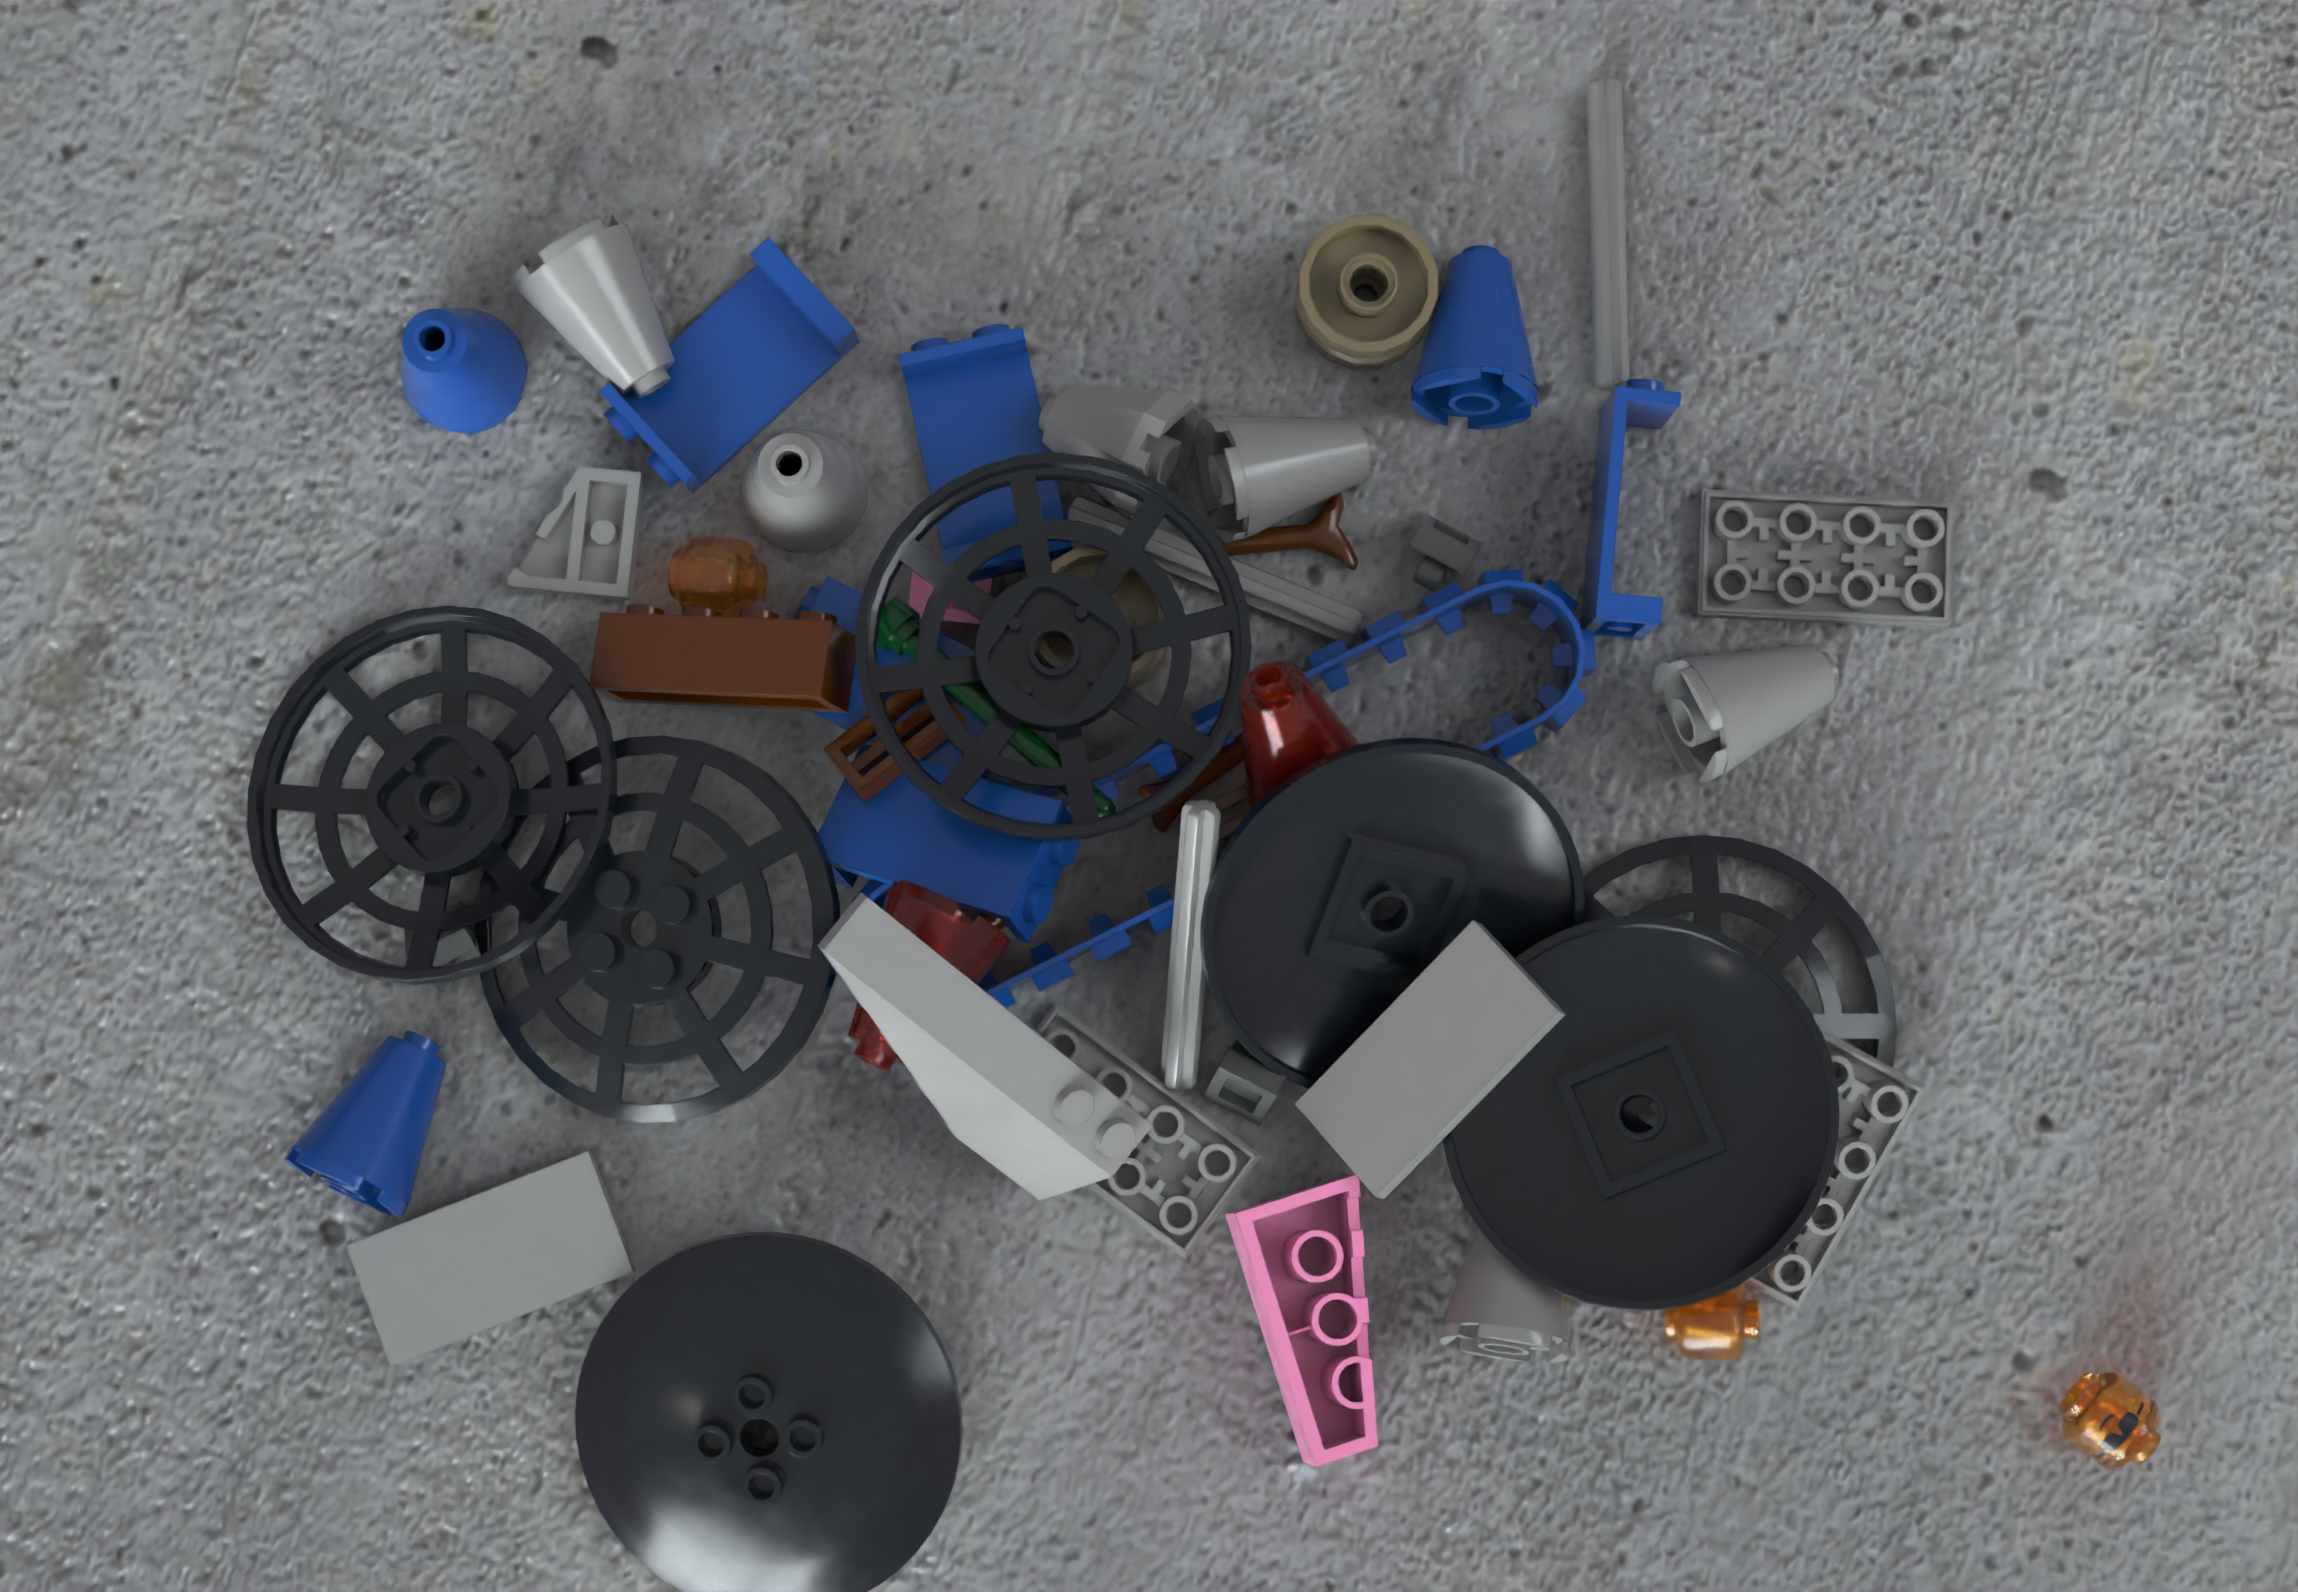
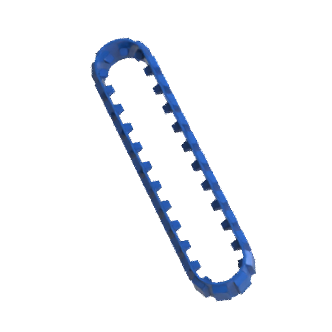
M1521 569L1482 572L1477 580V587L1466 593L1455 582L1422 598L1417 606L1420 616L1406 622L1398 610L1364 627L1361 633L1363 644L1351 650H1348L1340 639L1307 655L1304 661L1307 671L1290 679L1285 669L1281 668L1249 684L1247 692L1250 700L1242 703L1236 723L1264 709L1276 721L1292 713L1288 697L1321 681L1327 685L1331 692L1339 690L1350 684L1346 672L1347 668L1379 652L1391 664L1407 656L1403 640L1437 624L1447 636L1464 628L1460 612L1470 607L1489 602L1492 615L1512 614L1513 603H1517L1533 611L1528 620L1543 632L1551 626L1559 636L1561 644L1551 647L1552 667L1565 668L1562 690L1546 683L1534 697L1545 711L1542 715L1519 726L1508 712L1490 721L1494 738L1475 748L1490 753V755L1505 762L1531 749L1538 743L1534 732L1537 727L1543 725L1556 733L1587 699L1577 686L1582 677H1588L1596 671L1594 632L1582 631L1580 629L1579 622L1572 613L1579 603L1551 579L1544 587H1541L1536 583L1524 582ZM1223 698L1192 712L1190 720L1193 728L1208 735L1218 717ZM1232 731L1224 746L1235 741ZM1159 739L1149 751L1131 765L1106 778L1092 781V784L1109 799L1115 801L1120 798L1116 786L1117 782L1149 766H1152L1160 778L1177 770L1173 754L1179 752V750ZM1041 787L1032 792L1062 801L1065 807L1069 806L1067 795L1063 792L1057 794L1054 787ZM870 879L853 898L851 903L862 892L894 918L902 907L893 896L900 892L902 888ZM1161 884L1146 892L1150 910L1117 926L1113 924L1106 913H1103L1088 921L1093 938L1059 955L1056 954L1047 941L1030 950L1035 967L1001 984L990 970L972 978V980L1009 1009L1018 1004L1012 992L1013 989L1034 980L1038 990L1043 992L1075 976L1069 961L1092 951L1099 964L1133 947L1127 933L1148 922L1155 935L1171 928L1174 898L1166 887Z

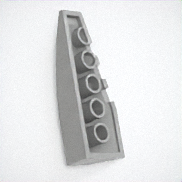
M862 892L817 945L857 1002L867 1011L877 1025L880 1034L887 1044L899 1056L912 1074V1079L922 1093L932 1102L942 1116L941 1119L950 1132L1040 1201L1112 1177L1152 1128L1153 1125L1116 1094Z

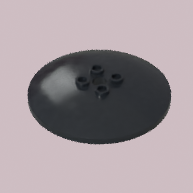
M1397 738L1364 743L1335 752L1309 764L1270 791L1247 814L1221 852L1210 877L1204 897L1200 922V948L1209 990L1225 1023L1251 1055L1270 1070L1279 1075L1286 1076L1285 1079L1309 1089L1472 920L1481 923L1514 959L1539 941L1562 930L1582 924L1585 895L1579 856L1563 820L1540 789L1521 772L1503 760L1482 750L1461 743L1439 739ZM1385 897L1401 899V907L1393 917L1383 921L1370 918L1371 910L1379 900Z
M1619 916L1585 922L1539 941L1518 955L1515 960L1566 1015L1443 1139L1446 1160L1454 1185L1465 1208L1480 1231L1505 1258L1538 1283L1575 1300L1610 1309L1656 1311L1690 1306L1718 1297L1739 1287L1762 1272L1782 1255L1798 1237L1813 1215L1826 1189L1833 1168L1839 1135V1098L1833 1062L1819 1026L1797 991L1779 971L1760 955L1737 940L1689 921L1660 916ZM1636 1097L1651 1099L1659 1109V1118L1656 1125L1644 1133H1634L1628 1130L1623 1125L1621 1119L1622 1109L1625 1104Z
M745 1232L724 1235L689 1246L657 1263L628 1288L601 1322L584 1359L576 1395L575 1426L580 1463L588 1488L599 1511L611 1530L630 1553L646 1568L682 1592H868L900 1570L917 1553L932 1533L947 1505L955 1484L961 1459L963 1422L958 1384L942 1341L927 1316L895 1281L871 1263L845 1249L802 1235L780 1232ZM753 1419H764L772 1423L778 1432V1445L769 1449H762L753 1445L746 1435V1423Z

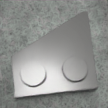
M578 466L562 491V501L554 511L548 513L535 533L538 536L537 540L518 569L513 567L508 575L507 587L512 590L632 601L646 476L642 472Z

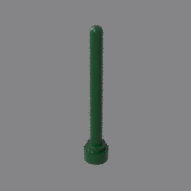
M900 596L891 599L883 607L877 646L886 653L892 650L899 656L906 653L918 663L917 642L920 614ZM937 647V660L951 659ZM978 682L944 687L986 725H988L999 710L989 699L983 686ZM1020 725L1008 741V744L1033 766L1062 767L1060 755L1030 728ZM1092 784L1098 816L1102 817L1115 813L1116 808L1113 801ZM1066 786L1058 787L1065 795H1067Z

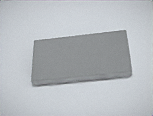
M1701 489L1698 493L1694 617L1947 629L1951 626L1955 500Z
M1472 920L1309 1088L1295 1105L1371 1193L1377 1198L1385 1199L1566 1014L1481 923Z
M1055 1003L1035 1031L1153 1125L1112 1177L1086 1186L1186 1260L1255 1166L1261 1155L1174 1090L1166 1088L1162 1081Z
M1822 1028L1820 1030L1833 1062L1839 1098V1135L1833 1168L1826 1189L1813 1215L1798 1237L1782 1255L1762 1272L1746 1282L1798 1311L1801 1309L1928 1088L1917 1080Z
M586 1151L346 1245L390 1367L636 1271L592 1151Z

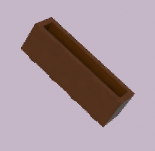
M641 604L627 605L626 613L600 612L590 684L596 691L618 702L848 713L856 661L855 635L836 624L837 617L832 614L803 610L798 612V619H779V615L771 611L745 608L740 610V617H721L722 614L719 611L710 608L687 606L683 608L682 615H665V611L660 608Z

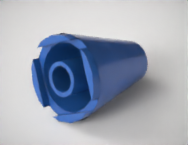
M1474 245L1465 248L1461 254L1454 256L1448 264L1412 383L1411 406L1419 416L1444 426H1448V415L1463 418L1468 417V429L1505 428L1524 422L1531 417V406L1533 405L1536 408L1538 406L1539 390L1512 263L1508 258L1501 255L1496 248L1486 245Z
M451 308L425 310L415 315L408 322L402 336V387L412 408L426 422L452 432L475 434L496 427L515 411L521 400L520 395L525 379H527L528 363L521 342L502 320L481 310Z
M406 1030L402 1039L388 1036L291 1146L284 1160L309 1177H312L314 1171L321 1173L320 1178L330 1184L329 1188L387 1215L393 1213L398 1218H402L409 1205L447 1066L445 1062L437 1057L441 1047L428 1038Z

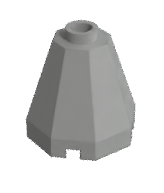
M1069 385L1059 395H1052L1046 401L1039 417V429L1043 431L1042 442L1053 453L1093 456L1133 468L1165 485L1177 495L1180 489L1169 485L1176 470L1188 474L1195 459V441H1198L1200 429L1196 427L1198 421L1203 418V414L1200 410L1193 408L1195 403L1192 399L1170 390ZM1087 483L1125 519L1130 521L1142 503L1125 493L1093 483Z

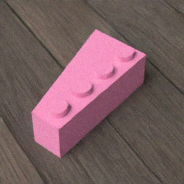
M1356 1174L1334 1178L1225 1214L1304 1463L1315 1467L1378 1446L1372 1359L1369 1357L1367 1323H1370L1368 1297H1365L1363 1257H1365L1363 1230L1360 1227L1358 1197H1361L1360 1179Z

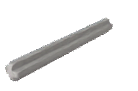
M1597 78L1590 80L1586 89L1593 370L1596 386L1615 388L1616 386H1625L1626 381L1630 379L1622 83L1619 79Z
M1078 496L1073 501L1066 520L1082 521L1109 529L1120 536L1130 522L1117 510L1083 496ZM1158 527L1143 551L1156 562L1161 570L1220 593L1218 585L1203 557L1189 540ZM1229 556L1238 573L1247 605L1332 640L1338 641L1341 639L1345 645H1351L1354 642L1363 622L1364 613L1361 610Z
M1206 799L1187 801L1182 807L1160 1068V1076L1165 1081L1166 1088L1174 1091L1180 1088L1191 1089L1198 1079L1206 976L1200 948V922L1204 897L1211 874L1217 863L1221 813L1216 808L1215 803Z

